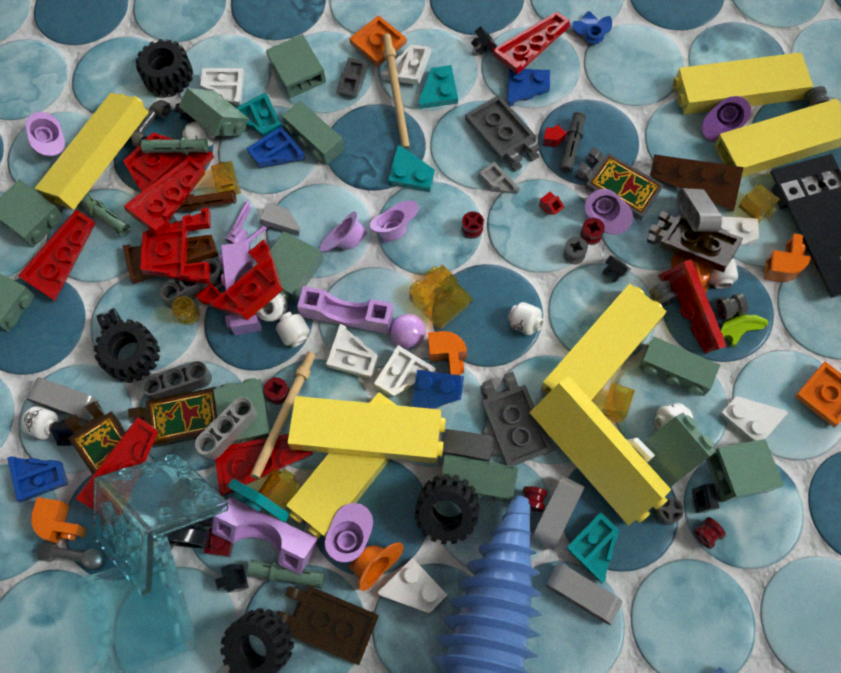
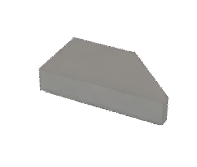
M495 162L478 173V178L492 192L517 194L520 191V188Z
M271 203L266 204L260 224L292 234H300V227L287 208Z

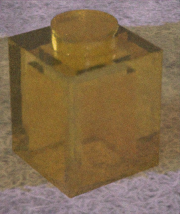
M232 161L220 162L211 166L217 192L234 190L236 194L241 193L237 173Z
M758 183L743 198L738 207L751 218H758L759 224L764 218L769 219L777 211L775 206L780 199Z
M613 382L611 383L601 412L610 422L623 423L628 415L635 390Z
M273 469L258 492L282 509H285L300 487V484L294 481L296 476L288 470L283 469L281 472Z

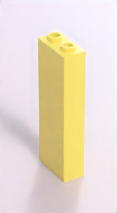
M802 52L681 67L673 79V87L678 92V105L682 107L684 115L710 112L722 100L731 96L743 97L749 102L750 106L804 100L805 93L814 87Z
M110 93L34 189L50 203L74 210L149 113L143 106L142 100L136 96L131 97L124 94Z
M833 99L721 133L714 147L723 164L744 167L742 177L841 147V104L838 99Z
M629 283L544 380L541 390L548 394L558 383L570 377L587 397L593 401L658 325L667 311L663 309L659 302L651 300L640 288L634 287Z
M570 377L558 383L529 412L628 526L635 520L641 523L650 515L648 511L650 508L654 507L657 510L668 501L665 496L671 491L669 486Z
M380 392L370 402L396 405ZM328 453L286 505L291 510L289 515L299 524L302 521L306 522L310 526L307 530L318 539L321 536L326 538L338 510L346 504L357 503L391 459Z
M295 396L288 445L293 450L437 464V456L442 457L443 442L439 441L440 432H445L446 418H441V410Z

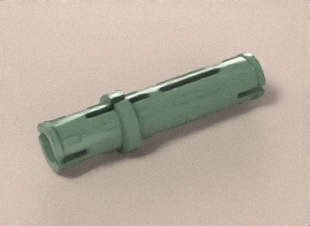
M187 137L176 140L143 139L141 141V150L144 154L183 153L188 155L189 152L207 153L208 141L207 139H188Z
M87 193L79 204L87 209L92 217L100 219L120 236L124 237L130 232L129 228L131 226L105 208L100 200L93 199Z
M250 560L247 570V576L269 579L270 582L277 580L318 588L323 587L325 572L304 569L299 575L278 565V562L275 561L273 563Z

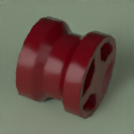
M475 211L467 212L463 216L462 233L465 237L475 239L481 236L484 225L483 216Z
M594 217L585 220L580 237L586 241L587 245H596L600 242L605 230L604 223Z
M279 377L269 379L264 385V393L268 400L276 405L284 403L290 391L286 382Z
M524 486L522 493L524 497L529 499L530 511L544 512L545 505L543 501L547 496V490L533 486Z
M707 517L701 527L697 526L693 530L696 539L707 549H712L717 540H722L726 536L724 529L711 517Z

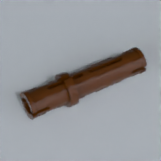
M234 190L197 196L189 194L176 212L186 210L194 212L199 208L236 204V193Z

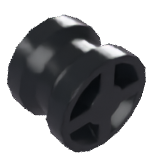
M115 308L110 309L106 314L100 313L96 315L102 330L103 328L107 330L110 323L116 325L117 320H122Z

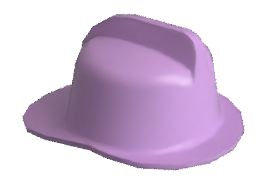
M44 112L33 113L26 120V132L32 149L44 156L60 154L65 148V140L59 121L54 116Z
M608 189L596 190L586 199L584 206L586 214L589 218L600 219L604 223V231L613 235L622 234L632 225V210L613 191Z
M414 201L400 202L373 218L370 222V228L372 231L379 233L385 243L400 239L406 234L408 222L416 216L419 206Z
M354 211L348 214L338 226L325 236L320 244L321 252L330 251L336 246L342 249H351L363 240L367 235V230L357 221V212Z
M350 503L338 510L325 539L326 551L331 558L339 562H350L358 558L364 551L373 527L372 514L368 508L362 504Z

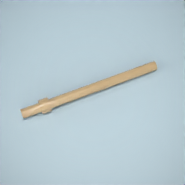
M384 34L383 42L385 49L383 54L388 65L401 146L404 149H409L410 144L395 63L396 51L392 46L391 35Z
M307 352L302 365L298 366L294 374L296 378L250 474L256 479L261 477L294 405L295 396H298L304 381L308 380L311 373L310 367L316 357L312 352Z

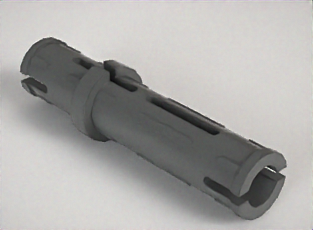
M582 112L573 113L570 128L567 129L566 135L568 138L559 168L563 173H572L579 142L584 134L582 129L586 115Z

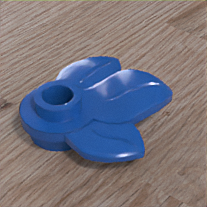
M587 11L582 21H573V30L583 36L588 43L599 44L603 41L604 35L611 31L612 19L611 16H606L599 20L590 11Z

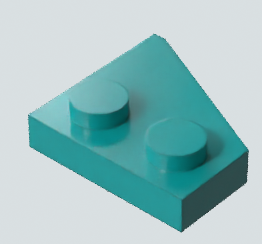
M451 65L431 68L418 102L419 109L458 104V95Z
M266 92L236 107L249 118L246 125L263 137L280 126L283 128Z
M397 146L388 180L389 185L431 192L435 169L402 146Z
M234 478L227 486L235 492L233 497L244 504L247 502V505L258 512L263 509L284 523L290 516L287 511L267 497Z
M600 513L565 548L600 584L606 580V573L613 555V548L617 541L619 529Z

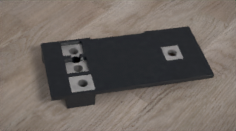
M829 154L771 170L770 173L775 182L771 191L780 210L788 208L800 235H803V241L831 299L841 296V170L833 155Z

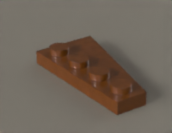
M654 154L650 176L680 189H703L712 202L734 211L744 167Z

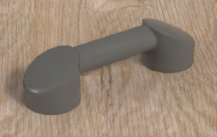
M158 100L150 106L149 113L131 135L134 148H137L141 141L148 137L144 132L156 115L161 118H166L171 110L170 103Z
M44 541L37 549V557L45 562H52L56 558L79 561L89 569L99 570L105 566L107 561L106 554L94 548L82 552L59 548L54 542Z

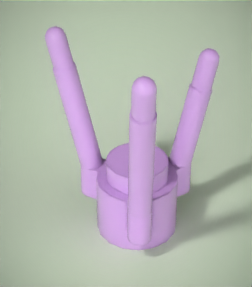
M249 201L245 202L232 230L225 239L229 244L248 241L250 244L270 227L263 225L249 238L246 237L248 232L242 228V225L252 208L249 205Z

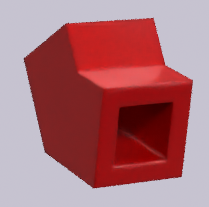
M558 124L553 128L546 127L543 146L557 147L565 140L567 132Z
M551 192L543 196L539 202V206L548 215H555L564 208L559 196H555Z

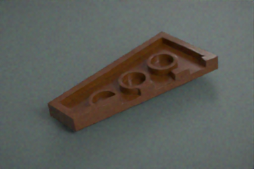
M212 234L188 237L187 264L200 263L206 259L219 256ZM142 243L141 246L132 247L130 244L123 245L130 280L133 284L157 277L143 274L140 270Z

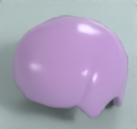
M411 313L396 318L390 329V340L396 347L399 345L405 350L419 345L426 335L424 322L420 317Z

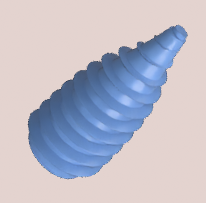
M515 496L514 500H511L506 513L502 516V522L498 529L491 532L493 537L491 542L482 544L479 547V552L483 558L472 560L467 564L468 569L474 576L465 577L458 581L459 587L466 595L456 596L450 600L452 606L459 613L458 615L447 616L443 620L452 630V634L437 638L438 643L446 649V653L431 659L441 670L440 673H529L524 669L525 659L538 657L527 648L529 638L540 636L539 633L530 628L529 618L542 616L539 611L531 607V598L541 596L542 593L533 588L531 583V577L541 573L531 567L530 556L537 553L531 550L530 535L532 534L530 532L529 499L526 497Z

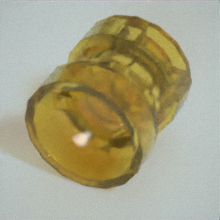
M180 296L173 301L172 311L182 324L192 325L197 322L200 311L190 297Z

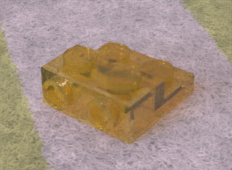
M443 264L439 268L436 266L432 267L426 274L427 278L422 282L420 280L415 281L411 285V291L409 292L410 300L439 330L473 302V298L458 284V279Z

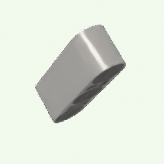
M681 188L677 195V205L692 230L695 232H718L722 225V216L705 190Z
M37 377L26 398L37 405L68 416L76 414L79 420L88 422L91 417L85 406L93 401H99L88 394Z
M244 397L234 400L197 437L195 441L197 452L207 460L217 459L255 421L257 410L251 401ZM243 407H249L247 414L239 415V411ZM225 425H232L229 432H221ZM208 442H214L213 448L205 452L204 446Z
M562 475L531 539L554 550L582 494L584 486Z
M557 563L546 583V587L608 625H612L623 603L614 594L561 563Z

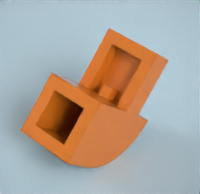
M794 233L786 243L785 252L772 251L766 259L765 280L789 282L794 280L806 268L811 257L803 255L805 251V244H802L803 235Z
M428 332L430 362L449 361L450 374L459 376L463 374L464 362L460 359H467V347L464 341L452 332Z
M37 497L32 511L31 523L39 537L59 544L60 538L75 541V537L85 538L87 528L65 522L70 505L58 500Z

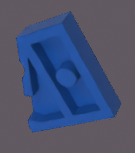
M509 69L508 105L510 107L514 106V103L519 100L525 99L527 101L536 95H543L549 92L550 70L523 69L517 75Z
M281 126L246 148L248 154L259 167L305 159L303 151Z
M417 370L412 407L436 409L448 403L461 400L464 376Z
M7 457L16 499L19 502L68 485L64 466L60 461Z

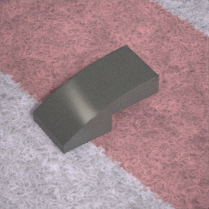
M348 57L345 71L341 73L336 91L337 94L357 98L367 73L368 61Z
M445 429L441 442H443L442 454L490 461L494 438L477 433Z

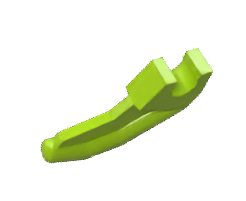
M757 315L737 316L724 322L720 331L724 338L729 339L730 347L734 348L745 332L764 329L768 325V320Z

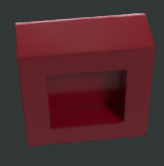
M209 528L208 534L210 538L208 548H205L204 553L231 557L233 543L213 534L212 528Z

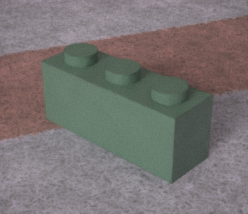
M302 101L296 103L282 115L283 128L290 136L293 134L297 138L298 143L303 148L307 147L317 161L321 160L324 164L328 165L345 151L343 138Z
M653 336L638 368L643 369L650 376H659L666 379L665 381L673 386H682L688 389L691 394L705 396L712 388L720 364Z
M446 454L441 478L443 474H449V478L458 475L460 481H463L464 478L469 481L468 487L474 486L476 489L475 494H478L479 498H482L484 494L493 496L495 501L507 502V499L513 500L518 467Z

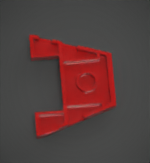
M153 132L145 140L175 139ZM140 144L123 162L141 192H143L179 165L184 159L191 157L202 167H205L214 156L210 151H207V153L189 152L188 155L183 153L144 154Z
M203 208L201 213L193 216L190 214L185 215L181 221L176 223H166L157 236L150 230L142 232L140 265L142 273L210 284V265L208 261L187 264L188 231L211 228V212L209 208Z
M262 240L248 252L258 264L221 294L210 283L196 295V298L202 304L241 319L249 320L283 291L267 243Z

